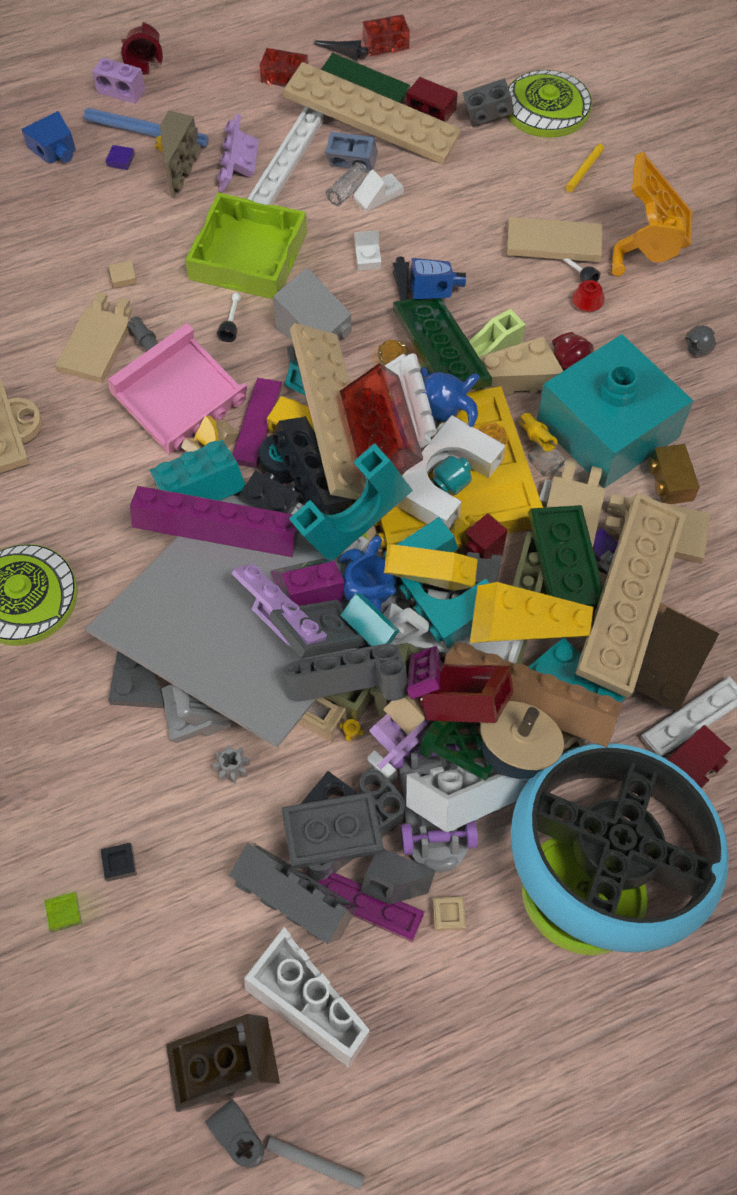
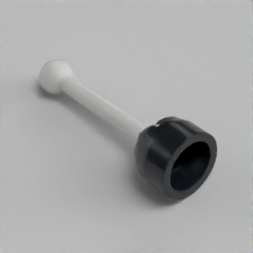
M568 258L562 259L580 272L579 279L581 282L587 280L598 282L601 273L596 268L590 266L581 268Z
M239 293L232 295L233 303L229 318L218 327L217 336L224 342H233L237 336L238 331L233 318L237 303L241 300Z

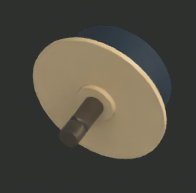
M508 701L496 723L480 724L484 757L495 770L508 777L516 779L532 778L541 769L555 764L562 755L564 739L558 725L545 712L532 705Z

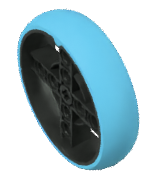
M609 743L608 747L599 744H587L567 750L562 753L555 764L541 769L534 777L528 780L514 808L511 825V847L516 869L523 886L537 907L548 919L571 936L585 943L618 952H646L662 949L682 941L698 930L709 919L720 901L728 874V846L719 815L704 791L688 774L655 753L638 747ZM584 778H608L622 781L617 799L601 800L588 809L550 792L560 785ZM651 795L667 806L679 819L692 841L695 853L666 842L661 826L653 815L647 811ZM556 816L562 818L565 822L558 820ZM586 829H589V830L592 831L594 834H591V833L587 832ZM538 832L573 846L578 864L591 878L584 899L569 889L554 872L542 850ZM645 854L650 855L652 859L648 858ZM606 867H610L615 873L610 872ZM650 880L692 896L683 908L663 917L638 919L615 915L622 890L638 888ZM597 893L604 895L607 900L601 899Z

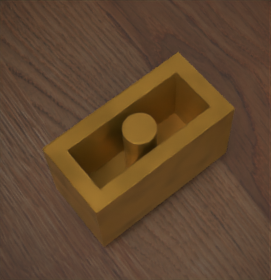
M678 444L654 448L652 457L648 460V469L650 474L654 475L655 491L657 496L661 497L662 503L678 504L694 501L700 486L686 445Z

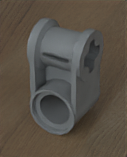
M233 1099L228 1101L205 1121L214 1137L225 1148L236 1164L245 1168H254L263 1160L265 1154L264 1145L250 1126V1122ZM245 1142L249 1145L254 1144L251 1149L253 1156L250 1159L240 1156L244 1152L242 1145Z

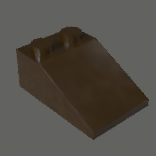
M667 607L648 641L634 689L679 711L719 633Z
M245 1014L166 1044L176 1112H183L253 1094L280 1084L268 1017Z

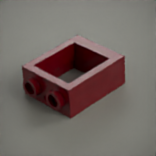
M442 664L440 666V689L420 696V704L425 710L426 720L496 723L514 693L510 666Z

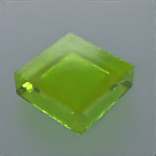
M76 892L44 900L50 932L53 933L82 924Z

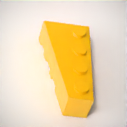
M499 582L478 585L470 643L590 636L593 607Z

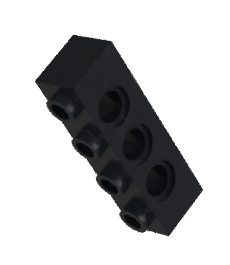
M307 417L279 420L271 436L272 443L280 453L284 466L289 470L294 479L295 486L300 490L305 502L307 503L311 500L326 515H335L347 510L352 499L330 495L316 435Z

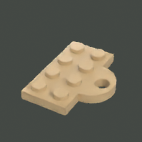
M1 380L0 473L30 464L24 443L37 436L42 427V417L38 407L32 401L24 398L8 399ZM25 415H34V417L28 421L22 420V418Z

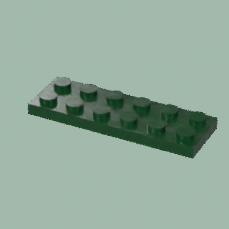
M412 298L393 302L395 315L430 373L441 372L451 374L463 382L472 374H478L480 378L470 390L492 386V376L441 298Z

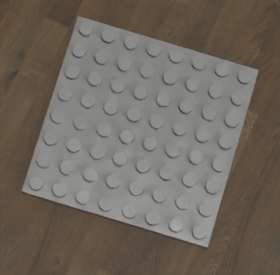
M234 495L220 500L253 507ZM299 531L293 558L178 536L86 627V632L277 748L318 699L293 701L289 698L284 675L286 665L295 661L359 648L355 647L301 659L291 645L288 646L252 610L256 597L232 575L234 568L254 564L275 584L271 570L325 558ZM340 554L333 561L336 562L342 576L343 570L351 561L341 563L339 559L342 555ZM395 584L394 586L396 593L391 595L386 602L382 603V614H384L391 603L395 604L403 594L398 585ZM343 591L341 604L346 608L350 601L345 598Z

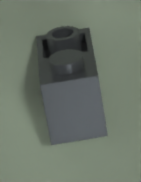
M384 849V853L374 855L365 874L361 893L387 904L425 895L430 891L436 870L422 863L402 857L393 851Z

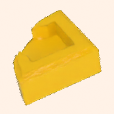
M205 416L194 438L204 446L209 442L219 441L216 421L211 416Z

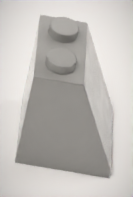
M305 268L273 296L276 329L291 340L290 328L294 323L337 334L338 341L346 338L352 330L351 313L308 268Z

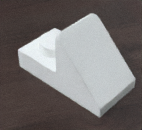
M372 169L355 192L354 199L365 212H368L404 194V187L392 174L381 178Z
M379 231L354 232L358 271L381 269Z
M391 603L383 614L400 630L391 644L408 643L428 631L429 622L409 607L403 610L396 604Z

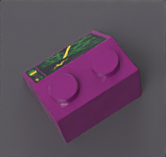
M322 558L271 570L275 584L298 606L338 600L342 603L344 580L336 562L333 560Z

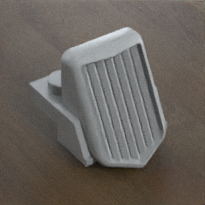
M171 684L162 688L171 741L178 743L199 734L209 736L232 727L231 719L175 685Z

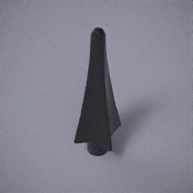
M361 40L314 41L316 46L332 50L355 61H358L359 56L367 57L369 53L368 48L361 47Z
M399 256L395 259L396 263L393 262L394 270L392 273L400 300H406L409 262L405 263V258Z

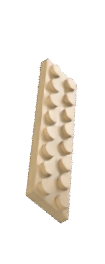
M304 62L301 63L283 90V97L442 165H444L461 134V129Z
M294 323L290 328V333L330 495L358 500L364 491L366 481L364 475L353 462L368 448L337 334Z
M638 492L633 497L591 623L590 636L586 638L575 671L576 675L624 697L629 698L633 694L686 514Z

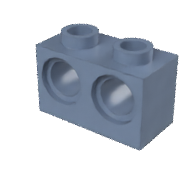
M330 132L325 153L330 166L371 171L375 167L378 149L374 137Z

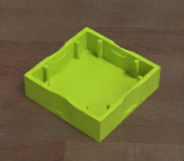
M218 192L206 216L205 225L197 235L185 259L189 280L273 299V296L285 286L307 235L306 212L277 205L260 204L250 199Z

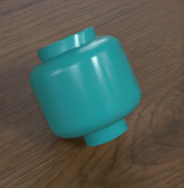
M448 456L434 468L432 482L439 489L456 496L471 483L472 475L470 470H472V466L463 457L458 459L455 456Z

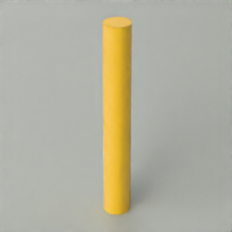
M602 144L596 145L567 183L565 189L568 192H573L605 148Z

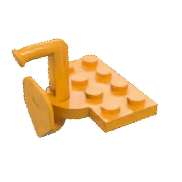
M644 151L635 155L633 184L631 188L635 197H639L645 204L646 215L650 225L639 229L636 233L621 239L614 245L612 274L614 276H621L625 273L626 268L623 265V254L639 248L650 261L660 263L677 256L681 247L686 248L691 245L693 211Z

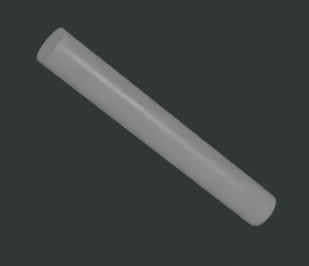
M270 1138L266 1148L267 1151L358 1190L361 1189L365 1176L279 1139Z

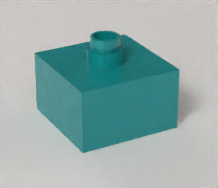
M621 334L544 383L537 421L547 426L548 432L557 439V442L589 474L592 466L602 468L599 485L602 488H606L650 458L654 448L668 446L678 439L694 400Z

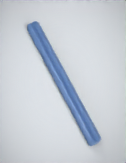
M91 108L85 109L84 119L88 122L154 137L161 136V124ZM198 133V145L206 148L209 137L206 134Z

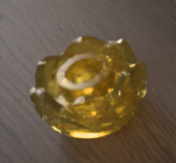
M386 340L378 349V359L384 366L402 354L408 356V348L399 340Z
M485 423L478 429L488 436L493 435V439L504 445L508 442L507 431L498 423Z

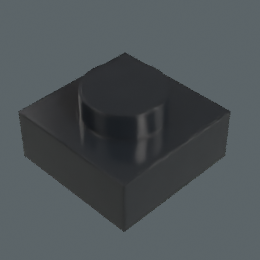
M131 843L100 849L104 878L107 882L137 875Z

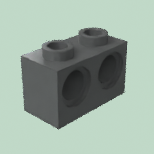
M505 78L463 92L466 110L472 127L514 113L512 97Z

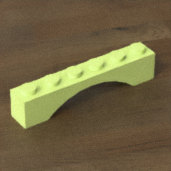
M509 309L492 318L469 342L479 357L523 343L526 324L512 309ZM424 363L419 364V367H420V368H421V367L427 368Z

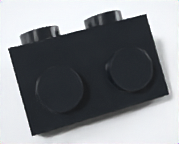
M256 470L238 496L241 501L255 508L288 514L293 512L298 502L304 503L300 490L289 483L285 486L279 483L278 478L271 473L265 472L262 474Z

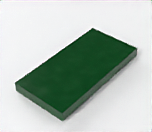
M333 52L321 69L401 104L407 95V91L410 89V85Z
M582 505L530 508L528 516L547 595L591 606L593 609H596L603 586Z

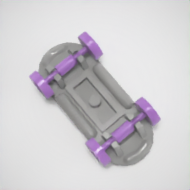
M422 738L393 766L400 771L402 796L405 800L404 813L406 824H401L402 847L404 855H412L415 862L422 863L436 870L437 873H443L457 867L465 858L467 849L478 847L477 828L474 820L453 831L445 832L406 807L407 774L417 772L419 777L430 775V769L442 767L444 771L458 768L456 764L434 752L429 759L420 755L418 751L423 741ZM444 744V746L453 751L459 750L456 744Z

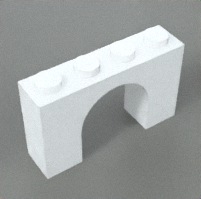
M452 415L446 423L442 422L438 426L437 433L431 440V443L422 447L420 455L416 459H411L402 477L413 491L396 505L426 524L440 517L448 529L459 518L462 501L436 487L428 477L429 472L448 456H455L458 459L461 457L465 458L473 470L490 478L503 461L505 451L504 444L474 427H470L467 423Z

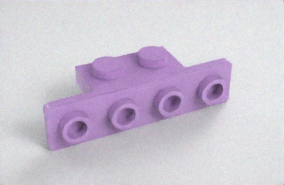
M236 114L233 120H228L224 131L227 133L222 144V148L225 150L220 159L222 168L217 177V181H219L218 191L223 192L231 181L233 170L250 178L255 172L259 140L239 131L241 115Z
M248 564L233 569L232 575L256 597L252 610L288 646L290 644L269 619L272 610L283 609L284 613L282 615L306 645L315 644L326 639L327 634L323 630L317 634L319 626L316 622L305 619L300 625L301 619L308 616L276 584L264 575L260 568L254 564Z
M386 714L369 730L377 741L390 752L377 766L382 769L389 762L393 766L399 762L425 736L426 731L434 720L425 719L407 735Z

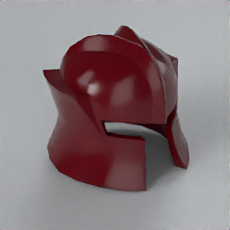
M142 22L141 26L135 27L128 32L126 39H121V56L124 64L141 68L142 75H149V61H155V58L159 64H162L163 51L159 43L160 34L155 28Z
M573 332L564 333L552 340L554 346L553 354L563 371L594 352L591 342Z

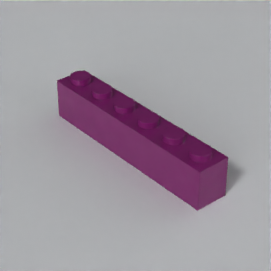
M137 486L130 504L132 528L293 558L298 539V529L289 519L293 514Z

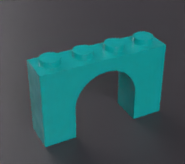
M375 443L353 462L364 475L366 483L362 495L350 508L335 515H326L309 500L289 518L299 532L326 559H336L413 491L390 459Z
M440 517L397 544L452 553L458 549L454 535ZM397 577L402 583L398 587L407 600L412 598L417 604L413 607L415 612L425 620L427 619L432 627L429 628V631L437 643L443 641L446 647L450 648L455 642H459L471 634L477 586L489 584L487 579H484L458 597L443 600L428 595L423 590V583Z

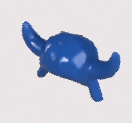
M421 367L420 373L422 374L426 389L423 393L427 394L433 419L437 422H446L451 415L456 417L463 410L468 415L469 426L473 427L477 420L478 408L475 401L467 396V393L480 378L479 375L472 374L463 382L459 378L447 373L433 372L428 374L427 368Z
M374 536L365 552L355 548L348 550L340 557L339 561L341 563L351 561L342 573L345 598L351 601L355 593H362L382 613V603L386 602L391 595L396 593L394 588L396 578L394 575L384 573L385 559L378 555L382 539L379 536Z

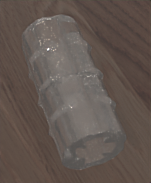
M357 162L326 191L327 198L333 205L340 206L357 191L369 174V170L364 164Z

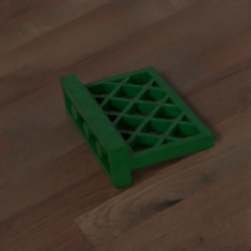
M434 721L426 731L418 751L420 755L428 759L434 752L485 781L494 769L482 752L483 738L476 729L480 728V722ZM457 728H467L470 734L460 735ZM465 743H475L478 750H468ZM444 744H456L459 750L453 751L444 746ZM483 758L486 768L475 763L473 759Z

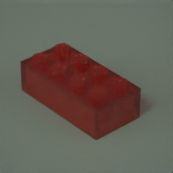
M378 363L340 390L357 458L375 443L390 459L400 474L423 460L398 374Z

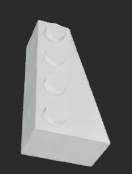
M484 760L482 763L475 762L480 766L486 768ZM459 766L448 771H444L442 767L430 769V775L419 777L417 772L407 774L406 807L441 830L449 832L516 802L529 779L511 778L493 769L485 781Z
M284 927L244 978L245 990L349 1068L367 1042L370 1030L344 998L338 995L330 985V981L323 973L319 972L310 961V957L302 948H299L291 938V934Z

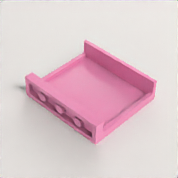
M188 323L108 379L109 390L112 395L169 455L175 450L180 451L183 449L181 446L185 438H192L196 435L205 416H211L214 420L223 419L228 410L232 407L240 406L245 401L247 391L245 383L239 386L194 339V330Z

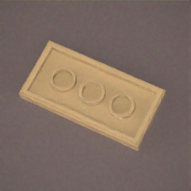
M509 217L507 255L551 259L568 258L578 261L601 262L602 224Z

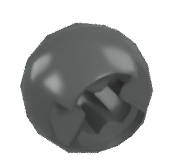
M705 325L693 327L685 337L688 351L698 357L710 354L717 344L713 335L715 334L714 331Z

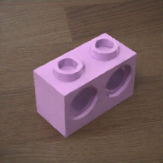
M101 58L92 71L97 93L136 104L145 91L141 68Z

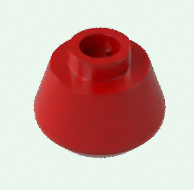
M592 280L582 282L573 292L572 301L574 305L584 312L599 310L605 302L602 286Z

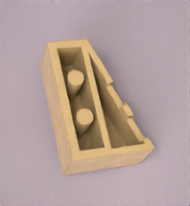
M540 337L480 356L479 358L492 376V386L480 388L479 390L501 386L504 395L514 394V391H529V394L537 393L538 390H543L544 383L563 372L545 338Z

